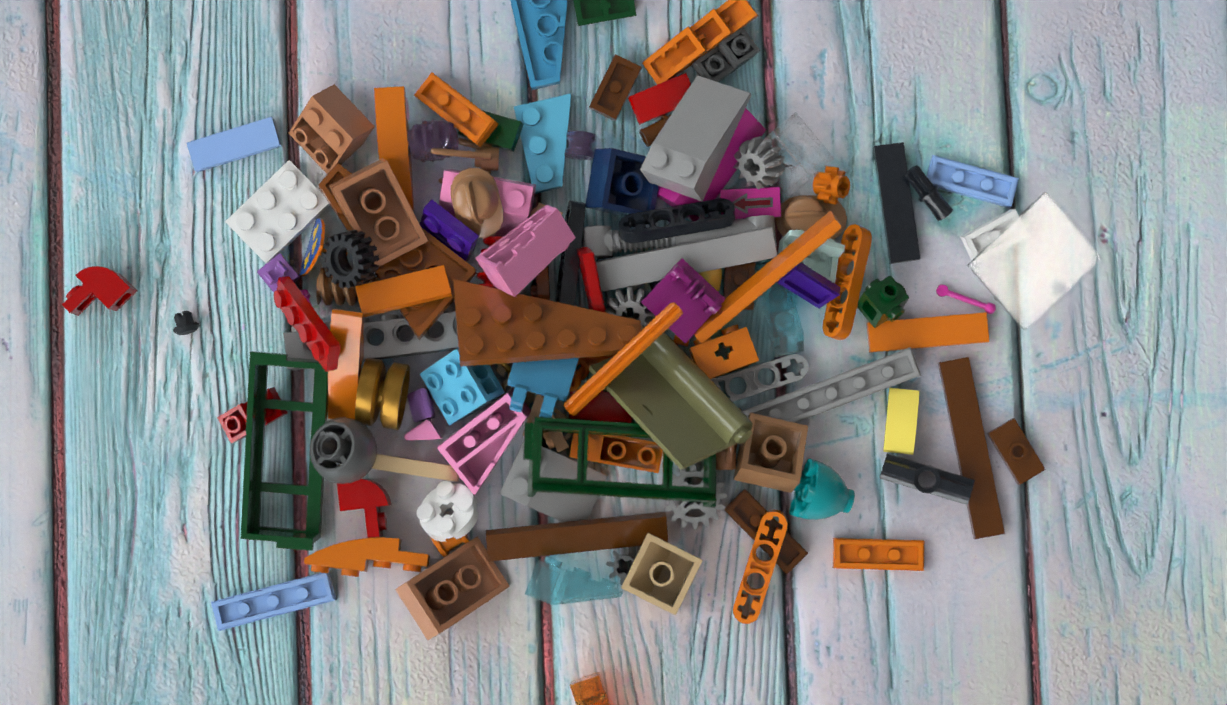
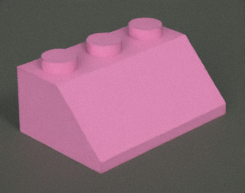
M446 169L443 174L439 205L456 218L451 200V184L461 171ZM493 177L498 186L504 220L501 228L492 236H505L530 217L536 184Z

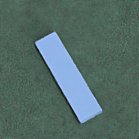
M329 571V573H318L212 601L211 604L217 629L221 631L337 599Z

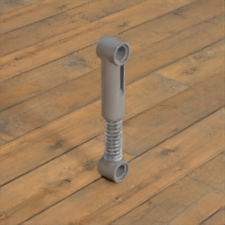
M771 215L735 219L734 223L726 228L640 243H627L623 241L620 237V232L618 230L613 231L611 226L584 227L582 237L583 247L590 248L594 252L595 259L611 258L613 253H621L622 250L625 252L630 250L632 252L635 249L637 252L638 249L640 251L646 249L648 251V248L654 250V248L670 247L766 227H772L775 246H777L775 217Z

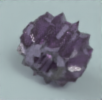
M435 119L428 122L422 121V124H415L408 131L407 140L410 152L414 159H420L421 162L443 161L446 157H452L432 154V148L458 150L459 140L454 124L444 119L435 121Z

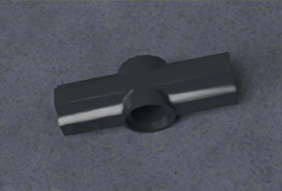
M888 453L880 475V479L968 505L975 482L974 479ZM923 471H931L935 475L936 482L931 487H924L919 483L918 477Z

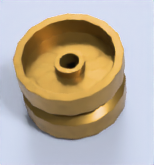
M367 358L362 367L357 388L355 419L364 425L372 426L380 412V422L383 428L399 430L406 408L410 366L394 362L389 367L386 375V368L382 360Z

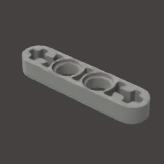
M791 354L713 379L712 381L719 389L721 387L718 382L724 381L725 392L729 399L734 402L799 381L806 376L809 366L806 358L802 355ZM794 359L795 363L802 364L803 368L799 370V376H795L793 372L785 373L783 376L786 380L780 381V372L775 364L781 363V369L790 366V360ZM763 368H768L774 373L775 379L770 385H763L758 380V373ZM736 377L742 378L746 382L745 392L738 395L731 392L729 387L730 381Z

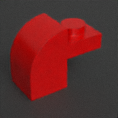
M92 266L75 274L83 284L75 286L67 293V300L62 306L69 313L79 316L98 298L108 309L117 312L138 290L121 274L105 267Z
M360 479L347 484L337 483L340 511L364 509L367 538L382 537L383 530H387L386 513L380 511V506L392 505L387 491L380 484L369 479Z

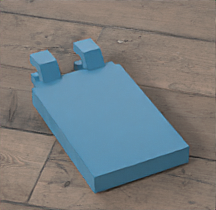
M579 358L513 363L507 385L515 387L509 410L521 413L527 392L529 391L544 396L539 417L552 418L557 400L565 402L567 400Z

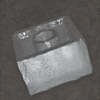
M796 112L764 139H771L772 147H780L778 155L785 157L781 164L785 170L777 179L778 181L772 184L773 187H780V196L784 201L825 169L834 159L833 155Z

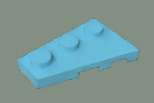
M571 93L514 106L516 119L524 124L520 136L531 184H536L535 194L563 188Z

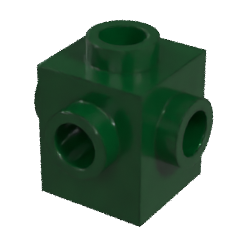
M890 275L882 281L879 279L872 281L865 288L858 301L857 308L871 325L876 328L887 320L893 322L905 312L904 306L909 296L906 294L905 288Z

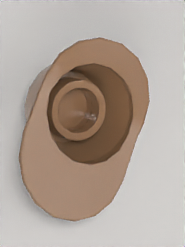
M468 168L461 171L451 184V200L455 216L460 222L475 232L479 238L490 237L501 228L504 220L496 181L487 171L480 168Z
M818 195L795 196L781 204V217H776L775 221L778 231L784 237L789 230L807 231L829 211H832L842 226L838 232L830 237L834 240L846 228L847 216L845 209L839 201L836 205L824 203V200L817 199Z

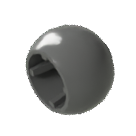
M335 418L324 423L315 432L310 444V457L316 471L327 480L338 484L353 483L363 478L372 469L377 456L376 440L371 430L360 421L352 418Z

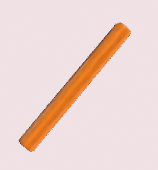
M671 302L564 403L563 406L572 416L579 413L682 316V309L674 302Z

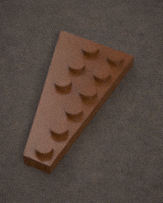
M337 163L318 185L346 230L351 231L352 228L329 185L352 174ZM423 228L422 230L428 242L383 264L378 268V271H374L379 280L444 265L452 296L399 309L419 340L454 301L453 279L470 282L477 274V270Z

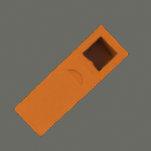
M573 433L569 458L577 459L578 433ZM588 434L587 461L659 473L663 450L656 442L625 436Z

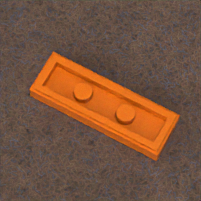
M431 72L414 94L416 98L479 147L484 144L499 124L433 72Z
M444 265L355 286L363 318L452 296Z
M833 538L832 568L924 571V540Z

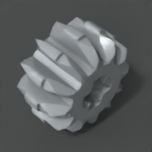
M761 136L743 142L739 147L740 150L736 151L734 155L738 162L735 163L733 168L741 172L738 179L746 178L747 187L755 185L757 189L772 185L778 181L777 179L785 170L781 165L785 157L778 155L780 147H772V140L766 139L763 141Z
M632 286L627 287V294L625 295L618 289L616 290L617 299L609 297L607 300V304L610 307L605 309L606 313L640 320L642 329L644 328L643 325L646 326L652 321L650 317L654 316V314L641 303L644 299L643 289H639L636 295L633 294ZM627 308H633L634 316H627Z

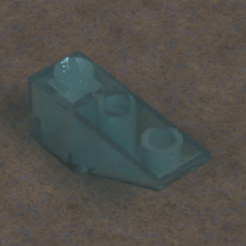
M768 262L756 264L755 273L758 272L762 267H764ZM776 282L760 296L774 357L804 351V332L793 294L790 290Z
M546 556L545 560H537L525 595L551 605L618 598L623 594V591L618 589L619 583L603 577L601 582L590 579V572L574 567L573 571L561 567L562 561Z

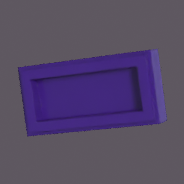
M801 262L777 281L778 284L819 309L840 295V287Z

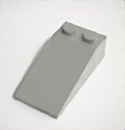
M697 75L652 143L640 170L649 183L703 201L750 100L751 93Z

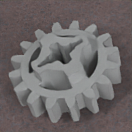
M695 464L691 465L689 472L679 468L681 475L677 477L673 474L672 485L702 487L703 480L698 485H689L684 479L691 476L703 478L704 466L700 472L696 470ZM724 482L716 483L717 501L715 508L703 507V502L699 504L693 502L684 508L687 501H682L676 507L674 500H666L669 501V505L664 508V511L672 510L674 512L671 517L673 522L681 518V527L683 528L686 527L688 522H692L694 530H697L698 522H702L705 527H708V518L712 517L718 520L719 517L715 513L716 510H725V506L720 504V499L727 498V494L720 493L719 491L725 484ZM690 509H700L704 513V515L699 517H689L685 514Z

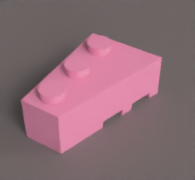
M545 205L475 257V259L494 287L516 297L551 261L564 252L576 237L559 210Z
M514 388L437 447L473 495L482 487L530 415L531 410L525 402L521 413L509 410Z

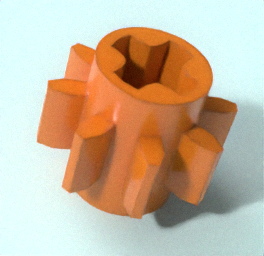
M826 166L825 173L819 172L813 180V191L818 195L817 199L824 200V203L835 205L838 202V198L844 199L850 190V180L845 176L846 172L839 171V167Z

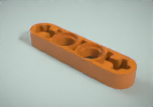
M856 224L847 227L843 233L841 244L845 245V251L838 258L835 284L840 287V295L827 303L822 328L824 334L837 340H844L851 333L872 242V235L869 229ZM854 261L853 271L847 275V267L850 262ZM847 290V299L841 304V295Z
M769 510L761 518L736 596L733 614L739 622L744 624L753 623L760 614L787 531L788 520L786 515L780 510ZM773 516L779 517V523L783 525L782 528L777 527L774 532L773 538H779L778 543L770 538H760L761 533L765 536L768 535L770 525L766 523V520H772ZM767 544L772 547L774 555L770 560H761L757 556L756 550L760 545ZM751 573H759L764 577L765 583L761 588L755 589L749 586L747 578ZM743 590L751 595L761 596L760 599L753 598L751 608L755 610V613L749 612L748 616L742 615L743 610L738 608L739 605H745L748 594H742Z

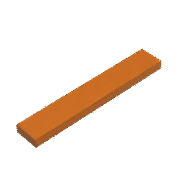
M829 211L726 297L721 304L722 307L702 324L694 333V336L701 343H704L838 232L842 226L835 214Z

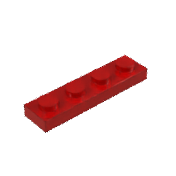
M290 276L279 277L277 290L274 291L273 295L276 307L282 310L288 323L295 328L301 341L306 343L314 359L319 361L326 372L337 370L340 343Z

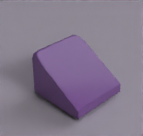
M420 388L407 395L414 422L435 418L431 394L427 388Z

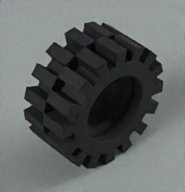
M358 230L342 232L330 236L327 239L328 242L324 243L323 248L327 251L321 252V258H326V262H323L322 266L323 268L328 267L329 271L325 274L327 277L333 276L331 281L333 284L339 283L341 288H350L368 283L370 279L375 277L374 271H378L379 265L374 264V262L379 261V255H374L373 251L377 250L376 245L370 246L372 239L365 237L366 233L358 232ZM347 249L353 257V268L347 260Z

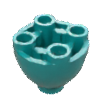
M809 458L801 472L800 482L794 489V499L790 504L789 514L808 520H820L832 517L840 512L848 513L853 506L855 493L847 488L840 475L831 467Z

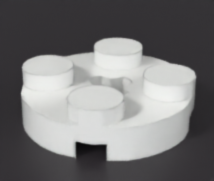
M442 481L426 496L418 507L417 517L420 519L422 528L434 540L447 542L445 539L452 537L459 539L465 536L477 522L479 514L476 511L478 501L465 485ZM452 507L454 513L451 516L446 514L443 517L444 512Z

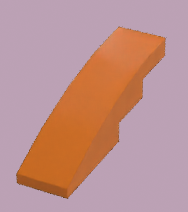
M727 0L719 8L711 10L691 27H686L643 61L642 64L657 84L670 80L690 67L694 61L717 47L722 40L740 28L745 27L759 15L748 0Z
M405 87L374 88L379 160L382 158L387 160L409 205L414 210L412 160L409 145Z
M333 309L330 331L341 346L337 370L328 371V419L341 417L355 419L356 394L364 357L363 313Z

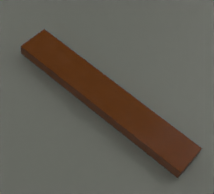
M969 357L939 362L938 367L960 475L975 480L967 505L973 539L1005 534Z
M666 512L485 530L489 562L642 546L647 533L668 542Z

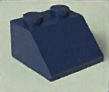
M614 148L595 149L585 203L586 208L618 215L655 210L659 186L649 183L640 170L646 156Z

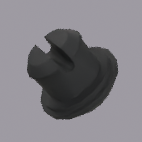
M182 311V314L177 313L174 316L177 327L174 328L173 332L178 335L193 333L200 326L199 323L194 322L190 311Z

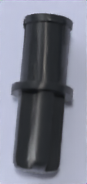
M916 165L910 168L905 173V178L920 196L918 200L920 202L923 201L937 221L943 220L951 214L953 208L950 207L938 191V185H933L919 166Z

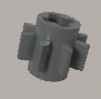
M626 547L623 555H619L614 550L615 561L606 562L607 566L614 569L610 573L609 578H614L617 575L620 577V585L623 584L627 573L625 571L620 573L617 571L619 567L618 560L623 559L625 562L631 560L633 564L637 556L635 555L633 558L629 556L628 547Z

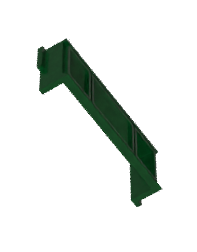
M251 351L249 359L241 539L276 542V548L313 551L314 543L321 538L324 477L316 471L310 457L308 485L262 482L266 408L312 412V440L318 428L327 422L328 371L326 372L319 361L315 359L290 358L288 354ZM268 365L314 369L313 402L266 399ZM262 492L308 495L306 530L260 526Z
M535 417L532 423L525 422L523 460H529L528 497H534L537 492L693 501L703 502V507H716V454L704 459L703 487L672 485L673 461L664 451L662 485L587 480L588 434L651 437L639 424L543 417ZM542 431L578 433L577 479L540 477Z

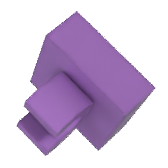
M280 253L257 271L273 293L277 290L279 277L290 276L293 282L300 278L298 273Z

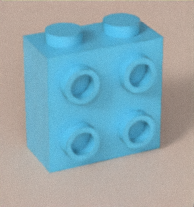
M456 348L420 373L421 378L449 426L470 416L505 393L489 364L460 367L459 348Z

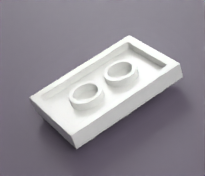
M288 160L225 222L267 264L286 249L330 204L319 189Z

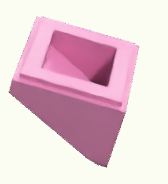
M429 419L404 434L406 441L443 438Z

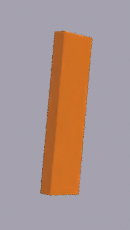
M987 312L902 319L893 322L885 321L876 328L870 322L866 323L869 353L905 350L910 347L911 349L989 342Z

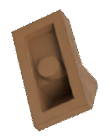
M536 395L527 423H532L535 417H539L544 400L543 395ZM546 431L542 433L550 450L556 447L559 453L569 448L562 432Z

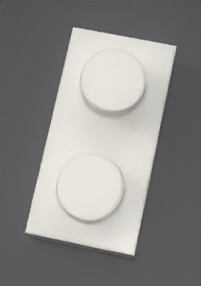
M1011 209L960 238L972 262L977 264L1027 237L1028 234L1016 209Z

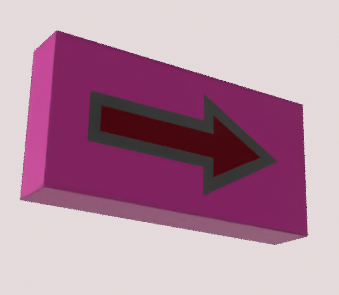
M779 186L757 189V187L720 189V199L724 198L733 202L735 206V219H745L761 215L781 217Z

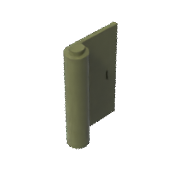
M665 332L605 387L681 470L736 443L743 444L752 435L753 423ZM611 358L591 365L589 371L594 375Z

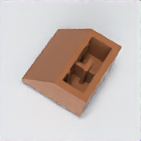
M334 84L310 98L288 134L328 174L337 163L342 165L364 144L375 126Z

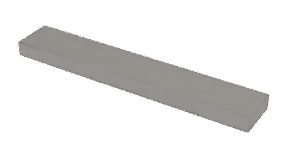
M766 227L596 261L601 291L603 292L662 280L681 258L700 273L771 259L777 256L772 227Z
M910 347L748 408L742 412L747 417L749 413H755L796 423L919 377L921 373Z

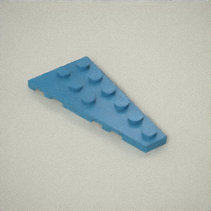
M510 0L531 90L560 84L568 0Z

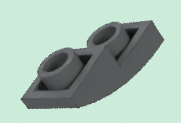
M742 27L722 40L717 47L694 61L692 67L699 76L720 82L749 61L760 50Z

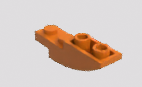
M363 538L345 541L318 550L305 557L304 564L311 565L312 572L329 573L330 568L342 569L341 575L359 577L360 571L367 572L369 560L373 561V567L391 569V563L403 564V570L421 572V567L429 566L430 555L400 551L402 540L399 538Z

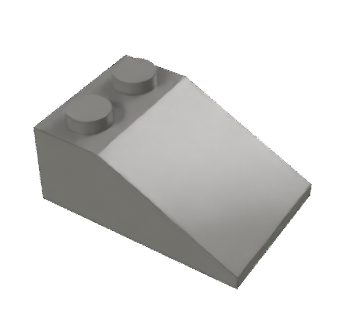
M523 440L499 494L562 522L588 520L598 496L537 492L534 497H528L529 460H523ZM541 446L540 477L577 479V462ZM587 467V480L606 481L607 475Z

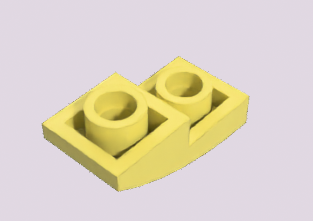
M889 388L883 452L914 454L920 391Z

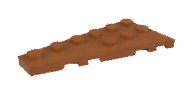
M453 279L460 367L616 355L642 330L640 320L518 294L514 297L500 289Z

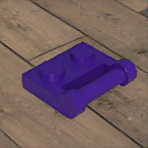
M431 199L423 209L419 223L420 226L467 262L474 252L479 236Z

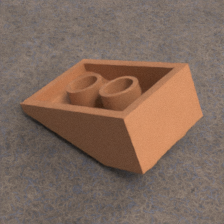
M382 158L329 185L352 230L366 233L365 237L372 239L370 246L376 245L377 250L373 251L374 255H379V261H375L374 264L379 265V267L428 242L387 160Z
M477 536L395 590L426 639L429 640L510 586L495 562H489L488 552Z

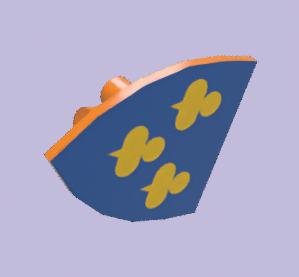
M317 218L315 220L300 269V276L307 275L313 268L319 255L321 256V252L327 251L323 248L325 223L322 219Z

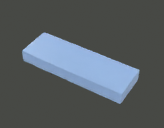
M272 117L187 142L196 172L282 147Z
M935 155L931 156L926 174L933 185H938L941 190L1007 208L1012 207L1019 178Z

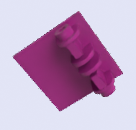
M681 258L641 303L655 316L671 302L676 303L682 309L683 314L669 329L686 343L702 324L722 307L721 304L725 298Z

